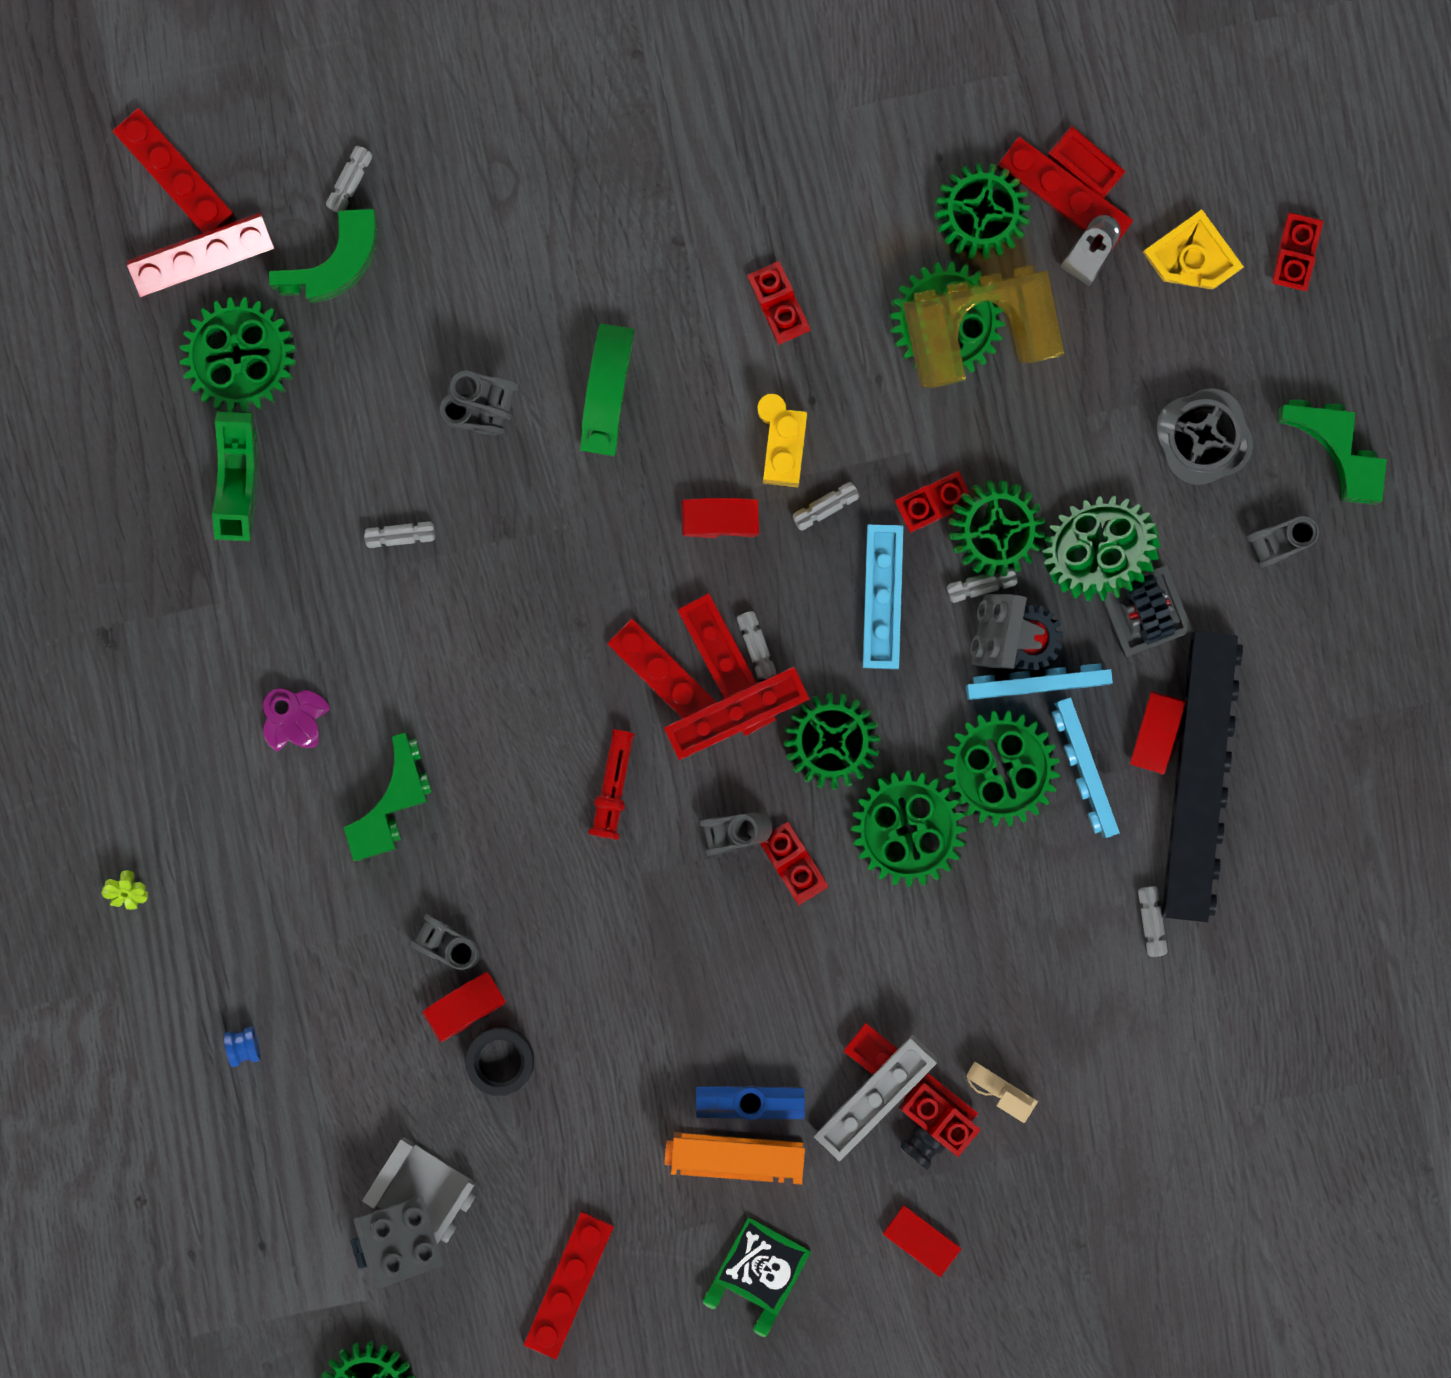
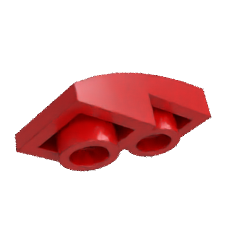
M1291 212L1287 213L1272 284L1307 292L1316 259L1315 253L1323 220Z
M780 261L747 275L755 297L778 345L810 331L809 324Z
M957 471L895 500V503L909 532L912 533L956 513L952 509L954 505L965 508L967 504L960 496L963 493L970 496L971 494L960 472Z
M703 498L681 501L682 536L717 538L720 535L755 537L759 535L758 499Z
M1155 691L1150 692L1130 759V765L1165 774L1186 700Z
M789 822L772 831L769 839L760 844L798 906L829 887Z
M487 971L423 1010L422 1014L439 1042L442 1043L469 1028L473 1022L502 1007L506 1001Z
M922 1080L918 1082L898 1107L957 1157L961 1155L981 1130Z

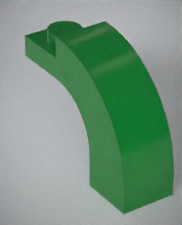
M375 210L338 211L339 240L331 257L323 264L311 269L269 271V285L274 291L279 290V295L282 296L300 295V289H306V299L310 303L326 301L349 290L365 274L375 254L378 240V218Z
M602 323L599 325L586 392L580 451L615 456L622 405L632 358L635 329Z
M217 411L215 429L218 473L212 511L214 540L250 541L255 514L258 468L257 430H254L253 413Z

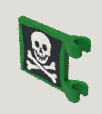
M748 1217L703 1298V1304L711 1309H715L726 1288L764 1308L753 1327V1331L761 1337H766L811 1251Z

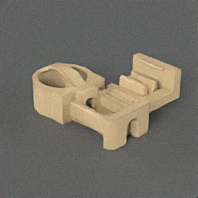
M977 1062L973 1063L965 1076L970 1086L976 1092L983 1095H995L1000 1098L996 1106L1023 1123L1026 1122L1038 1103L1036 1099ZM971 1081L990 1093H984L982 1091L977 1090L972 1085Z

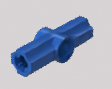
M752 1085L744 1087H696V1118H742L747 1120L804 1119L805 1087H756ZM754 1093L759 1096L761 1105L755 1112L744 1111L740 1106V1099L743 1095Z

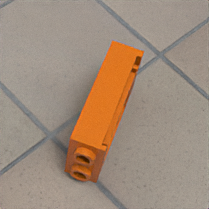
M675 1132L673 1141L667 1140L664 1165L671 1166V1175H676L678 1169L680 1170V1175L773 1182V1177H778V1183H784V1178H792L793 1184L802 1185L805 1147H803V1142Z

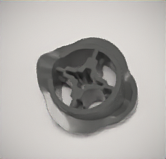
M1208 388L1197 391L1192 395L1178 398L1167 404L1158 416L1157 437L1165 452L1168 466L1177 478L1188 484L1205 485L1219 478L1233 475L1242 470L1251 459L1253 438L1245 422L1243 410L1238 401L1223 390ZM1201 409L1211 410L1206 419L1201 423L1195 424L1189 421L1187 423L1181 421L1193 411ZM1221 414L1231 422L1234 428L1235 443L1226 440V437L1220 435L1216 429ZM1206 429H1210L1211 437L1215 441L1207 440L1204 445L1199 444V436L1195 433H1204ZM1176 431L1183 433L1194 444L1189 460L1177 449L1175 444ZM1210 450L1229 453L1219 462L1209 465L1199 464L1205 453Z

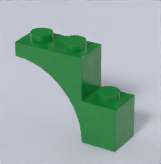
M1289 400V405H1283L1279 408L1277 423L1287 424L1306 432L1326 449L1339 475L1341 501L1372 505L1382 502L1387 459L1377 458V452L1356 450L1355 455H1351L1355 412L1346 411V406L1340 404H1325L1324 409L1310 407L1311 402L1304 400Z
M408 733L392 737L394 746L393 775L387 791L380 802L363 818L343 827L353 861H360L398 849L396 841L402 840L396 819L390 821L388 814L429 802L427 794L432 793L431 784L426 772L420 774L416 761L422 759L417 739L410 740Z

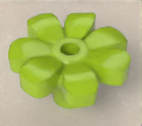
M129 870L121 872L119 881L113 879L106 880L101 892L105 899H111V906L120 907L124 903L125 908L128 910L137 909L138 903H144L148 898V892L145 891L146 886L141 882L134 883L135 874Z

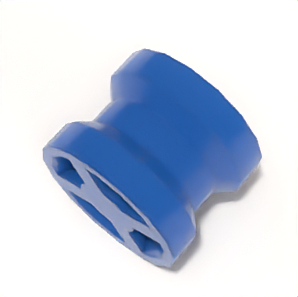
M253 1026L247 1027L243 1032L237 1034L233 1031L224 1033L225 1049L231 1067L240 1066L242 1061L246 1060L251 1062L261 1061L259 1042Z

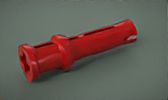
M613 729L601 795L594 799L593 804L596 806L593 827L588 829V835L619 840L620 835L617 833L620 813L625 810L626 806L624 804L625 801L621 800L635 734Z

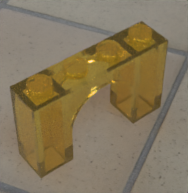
M1034 265L1023 266L1013 269L1014 276L1002 278L1001 273L980 277L981 284L969 286L968 281L947 285L948 292L936 295L935 289L914 293L915 300L903 303L920 387L936 388L966 380L958 342L959 326L967 311L982 301L996 304L1007 315L1011 323L1018 361L1020 363H1035L1065 355L1048 270L1035 271Z

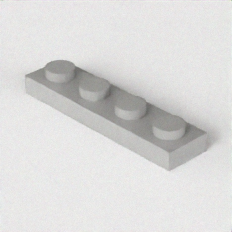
M911 1035L815 1133L814 1138L840 1162L938 1063L939 1059L915 1036Z

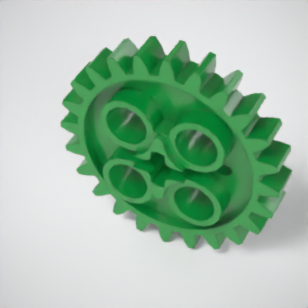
M939 262L933 264L932 274L925 267L919 269L921 280L910 275L907 280L911 288L900 286L897 289L904 298L893 299L891 304L899 308V312L891 313L888 316L889 319L898 321V326L889 330L890 333L900 334L901 337L894 344V347L905 345L907 349L901 358L903 360L911 356L916 358L913 363V369H917L922 364H925V375L927 376L931 375L935 368H937L940 379L946 378L949 369H951L955 378L960 377L962 366L969 374L974 372L973 361L981 366L985 365L987 362L983 353L990 355L996 353L995 348L990 342H999L1003 338L995 332V329L1005 326V322L996 320V315L1005 311L1004 308L994 307L993 302L1000 297V294L989 295L987 293L992 282L989 281L983 285L978 283L981 277L980 271L971 277L967 276L968 265L966 264L962 266L959 272H955L954 262H949L945 271L942 270ZM954 287L962 292L963 302L960 306L952 305L948 301L947 291L949 288ZM933 291H935L938 294L939 302L942 308H940L937 302L933 299L931 295ZM917 303H925L930 307L932 313L929 321L918 319L915 314ZM943 313L946 316L952 315L954 317L950 327L940 324L939 320L944 317ZM967 319L974 321L978 325L979 330L975 338H969L963 333L962 326ZM952 332H954L956 338L961 342V349H957ZM933 335H940L946 340L947 348L943 354L936 353L931 348L930 343Z
M231 297L228 298L227 308L224 309L215 301V312L210 314L204 308L201 309L204 320L200 322L196 319H191V323L196 328L195 332L184 331L183 333L191 340L190 345L180 346V350L189 354V357L180 360V364L191 368L183 377L186 380L196 379V382L190 389L194 393L204 389L201 400L207 403L214 397V408L218 411L224 403H227L228 412H234L236 406L240 405L242 411L248 413L250 403H254L259 410H262L263 404L261 399L266 397L274 403L275 398L272 391L276 389L284 393L286 390L280 383L281 380L293 379L292 375L285 371L286 367L297 365L295 360L287 356V354L297 351L295 345L285 343L293 337L291 331L280 332L286 322L283 318L272 322L276 313L272 308L262 314L263 304L260 301H257L252 309L246 297H243L240 307L236 306ZM253 327L261 328L263 332L261 340L256 344L246 343V332ZM217 332L226 333V344L220 349L211 348V336ZM236 348H240L244 353L258 352L263 349L270 350L268 355L243 356L239 364L232 358H225L211 363L207 362V358L210 356L235 355ZM258 362L265 363L267 366L266 375L259 380L252 379L249 374L251 366ZM222 367L230 368L232 372L230 380L225 384L215 383L214 375L216 371Z
M1099 496L1096 500V505L1093 506L1087 500H1083V509L1080 511L1076 507L1071 506L1072 516L1059 515L1058 517L1062 525H1051L1050 530L1053 536L1045 537L1044 539L1047 546L1046 549L1042 550L1046 560L1044 564L1053 583H1059L1063 593L1070 590L1075 599L1084 592L1087 601H1091L1095 593H1099L1101 600L1105 601L1107 592L1111 591L1118 598L1120 597V588L1122 587L1133 591L1131 583L1133 580L1142 583L1145 581L1142 571L1153 572L1154 568L1151 561L1159 559L1157 548L1161 547L1158 538L1159 533L1149 512L1144 513L1140 504L1132 508L1129 499H1125L1119 505L1116 496H1112L1108 504H1104L1102 497Z
M992 711L990 722H986L979 715L977 716L978 727L974 728L966 722L964 727L968 734L966 736L959 733L954 734L955 739L960 743L958 747L947 746V750L954 754V759L944 760L943 764L953 767V772L944 775L943 778L954 780L955 785L952 786L951 793L959 792L961 802L957 806L964 803L969 805L966 810V816H970L975 811L979 812L978 823H983L987 816H991L992 826L997 827L1000 818L1004 817L1007 826L1011 827L1013 816L1016 815L1022 823L1027 822L1025 811L1029 810L1037 816L1039 811L1035 804L1039 802L1048 805L1050 802L1043 794L1045 791L1056 792L1057 790L1053 785L1049 784V780L1060 777L1059 773L1051 771V766L1059 763L1060 759L1049 758L1048 755L1056 746L1044 745L1043 741L1047 738L1048 732L1041 733L1038 736L1034 733L1038 725L1036 721L1028 727L1024 726L1025 715L1023 714L1018 717L1016 722L1012 721L1010 711H1006L1003 720H999L997 713ZM1008 735L1015 736L1020 741V750L1014 756L1004 753L1001 747L1002 740ZM988 739L993 740L1000 761L1010 764L1011 769L1006 771V775L1016 793L1014 799L1010 798L1003 777L993 774L992 769L997 767V763L987 745ZM975 749L982 750L987 755V765L981 770L972 768L968 762L969 754ZM1022 768H1027L1034 774V783L1028 789L1021 788L1016 783V774ZM989 782L996 783L1001 788L1002 795L996 803H990L983 797V788Z
M908 770L904 780H902L900 774L896 771L891 774V784L885 777L878 779L880 790L872 785L867 788L871 799L859 798L858 802L865 809L864 811L853 812V816L861 820V824L851 827L852 831L861 833V837L855 840L853 845H864L865 850L858 857L859 859L867 857L872 859L867 868L869 871L877 866L881 868L880 880L890 873L892 874V884L895 886L901 881L902 877L905 878L907 887L914 885L915 877L924 886L928 884V874L937 881L942 877L939 867L949 872L953 869V866L948 859L959 860L962 857L955 847L967 845V841L959 837V833L969 830L968 826L959 824V820L966 816L967 812H956L954 807L961 802V799L950 800L948 798L952 791L951 786L942 791L939 789L941 778L937 777L931 783H927V772H922L918 779L915 780L913 771ZM921 797L929 802L930 812L927 816L919 815L916 812L914 802L917 798ZM900 798L905 799L907 817L903 807L900 805ZM887 806L894 810L896 820L893 825H888L882 821L880 817L882 807ZM907 820L910 825L916 824L917 831L912 833V835L910 832L904 833L902 827L907 824ZM926 832H931L938 836L940 840L938 850H930L925 846L923 838ZM892 841L900 842L904 846L906 854L903 859H896L891 855L889 847ZM913 841L918 852L920 853V859H916L914 857Z

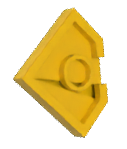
M1203 210L1197 212L1143 251V254L1163 282L1212 290L1244 267Z

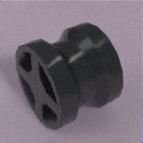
M919 1125L914 1129L913 1137L910 1140H905L900 1145L908 1155L926 1170L931 1166L933 1156L941 1154L945 1149L940 1142Z

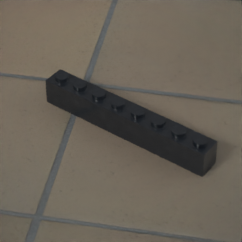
M1200 631L1191 633L1184 694L1186 702L1182 713L1162 903L1163 918L1208 923L1209 915L1214 916L1216 912L1217 895L1211 893L1213 880L1219 879L1221 860L1215 858L1216 845L1222 844L1224 837V823L1219 822L1220 808L1225 809L1228 800V787H1223L1224 772H1230L1232 752L1226 751L1228 737L1234 736L1236 722L1235 716L1230 715L1231 701L1237 702L1239 680H1234L1235 666L1241 665L1243 656V645L1238 644V636Z

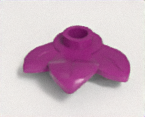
M285 688L271 690L265 696L262 704L263 712L267 717L263 727L264 738L275 751L281 750L288 740L303 748L316 747L319 740V731L314 719L321 717L330 710L328 703L320 695L310 690H303L297 693H293ZM280 700L286 701L288 705L287 709L282 713L276 712L274 709L276 702Z

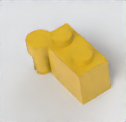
M767 394L760 399L757 406L760 419L770 424L763 484L798 488L807 412L786 410V404L779 395Z

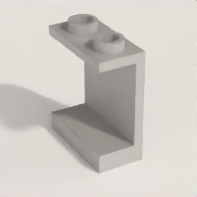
M403 1137L362 1201L374 1209L376 1206L383 1209L415 1197L423 1196L438 1245L440 1240L445 1243L449 1241L458 1224L453 1222L455 1216L460 1209L467 1212L478 1195L472 1191L477 1182Z

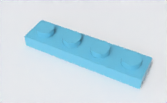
M867 525L863 668L899 669L903 526Z
M1100 663L1080 666V673L1066 674V667L1045 669V676L1031 678L1030 671L1009 673V680L996 682L995 675L973 677L974 684L966 685L967 700L1113 684L1111 669L1102 670V664Z
M1070 697L1054 703L1056 711L1051 712L1057 731H1064L1068 744L1063 747L1070 766L1076 764L1081 778L1076 779V784L1083 800L1088 798L1093 812L1088 813L1092 829L1095 834L1101 832L1102 838L1119 834L1120 832L1072 699Z

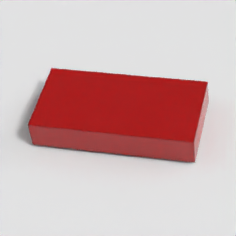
M1073 126L1068 129L1048 153V156L1068 173L1102 198H1105L1126 173L1124 169Z
M904 1204L882 1233L940 1278L962 1250L960 1246Z

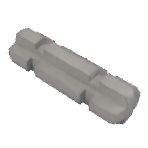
M361 146L354 147L349 157L351 159L350 163H346L334 186L336 189L335 193L331 192L326 202V206L336 213L346 210L349 204L348 197L353 196L365 173L363 168L368 167L372 159V153Z
M848 482L839 487V491L836 493L832 491L809 504V508H802L796 511L792 517L798 529L805 530L813 525V521L817 520L819 522L842 509L843 504L849 505L858 500L859 493L854 484Z
M420 522L418 526H414L413 523L384 526L382 530L379 527L367 528L364 532L365 544L369 548L382 547V544L387 546L415 543V540L430 542L435 540V529L432 522Z
M1008 567L1009 572L1007 576H1002L999 570L993 577L982 574L968 578L964 583L961 581L950 583L947 586L949 599L955 603L965 600L967 596L973 598L998 591L999 587L1005 589L1015 586L1017 584L1016 573L1012 567Z
M749 611L739 615L737 622L740 630L745 633L743 638L752 663H756L755 671L758 679L764 681L775 676L776 669L773 661L770 662L768 658L771 655L761 629L758 630L757 628L759 623L756 614L753 611Z
M1155 886L1143 887L1138 890L1140 903H1143L1141 915L1145 937H1148V942H1146L1147 954L1150 957L1164 956L1168 951L1166 940H1163L1162 935H1165L1161 906L1157 904V901H1160L1158 888Z

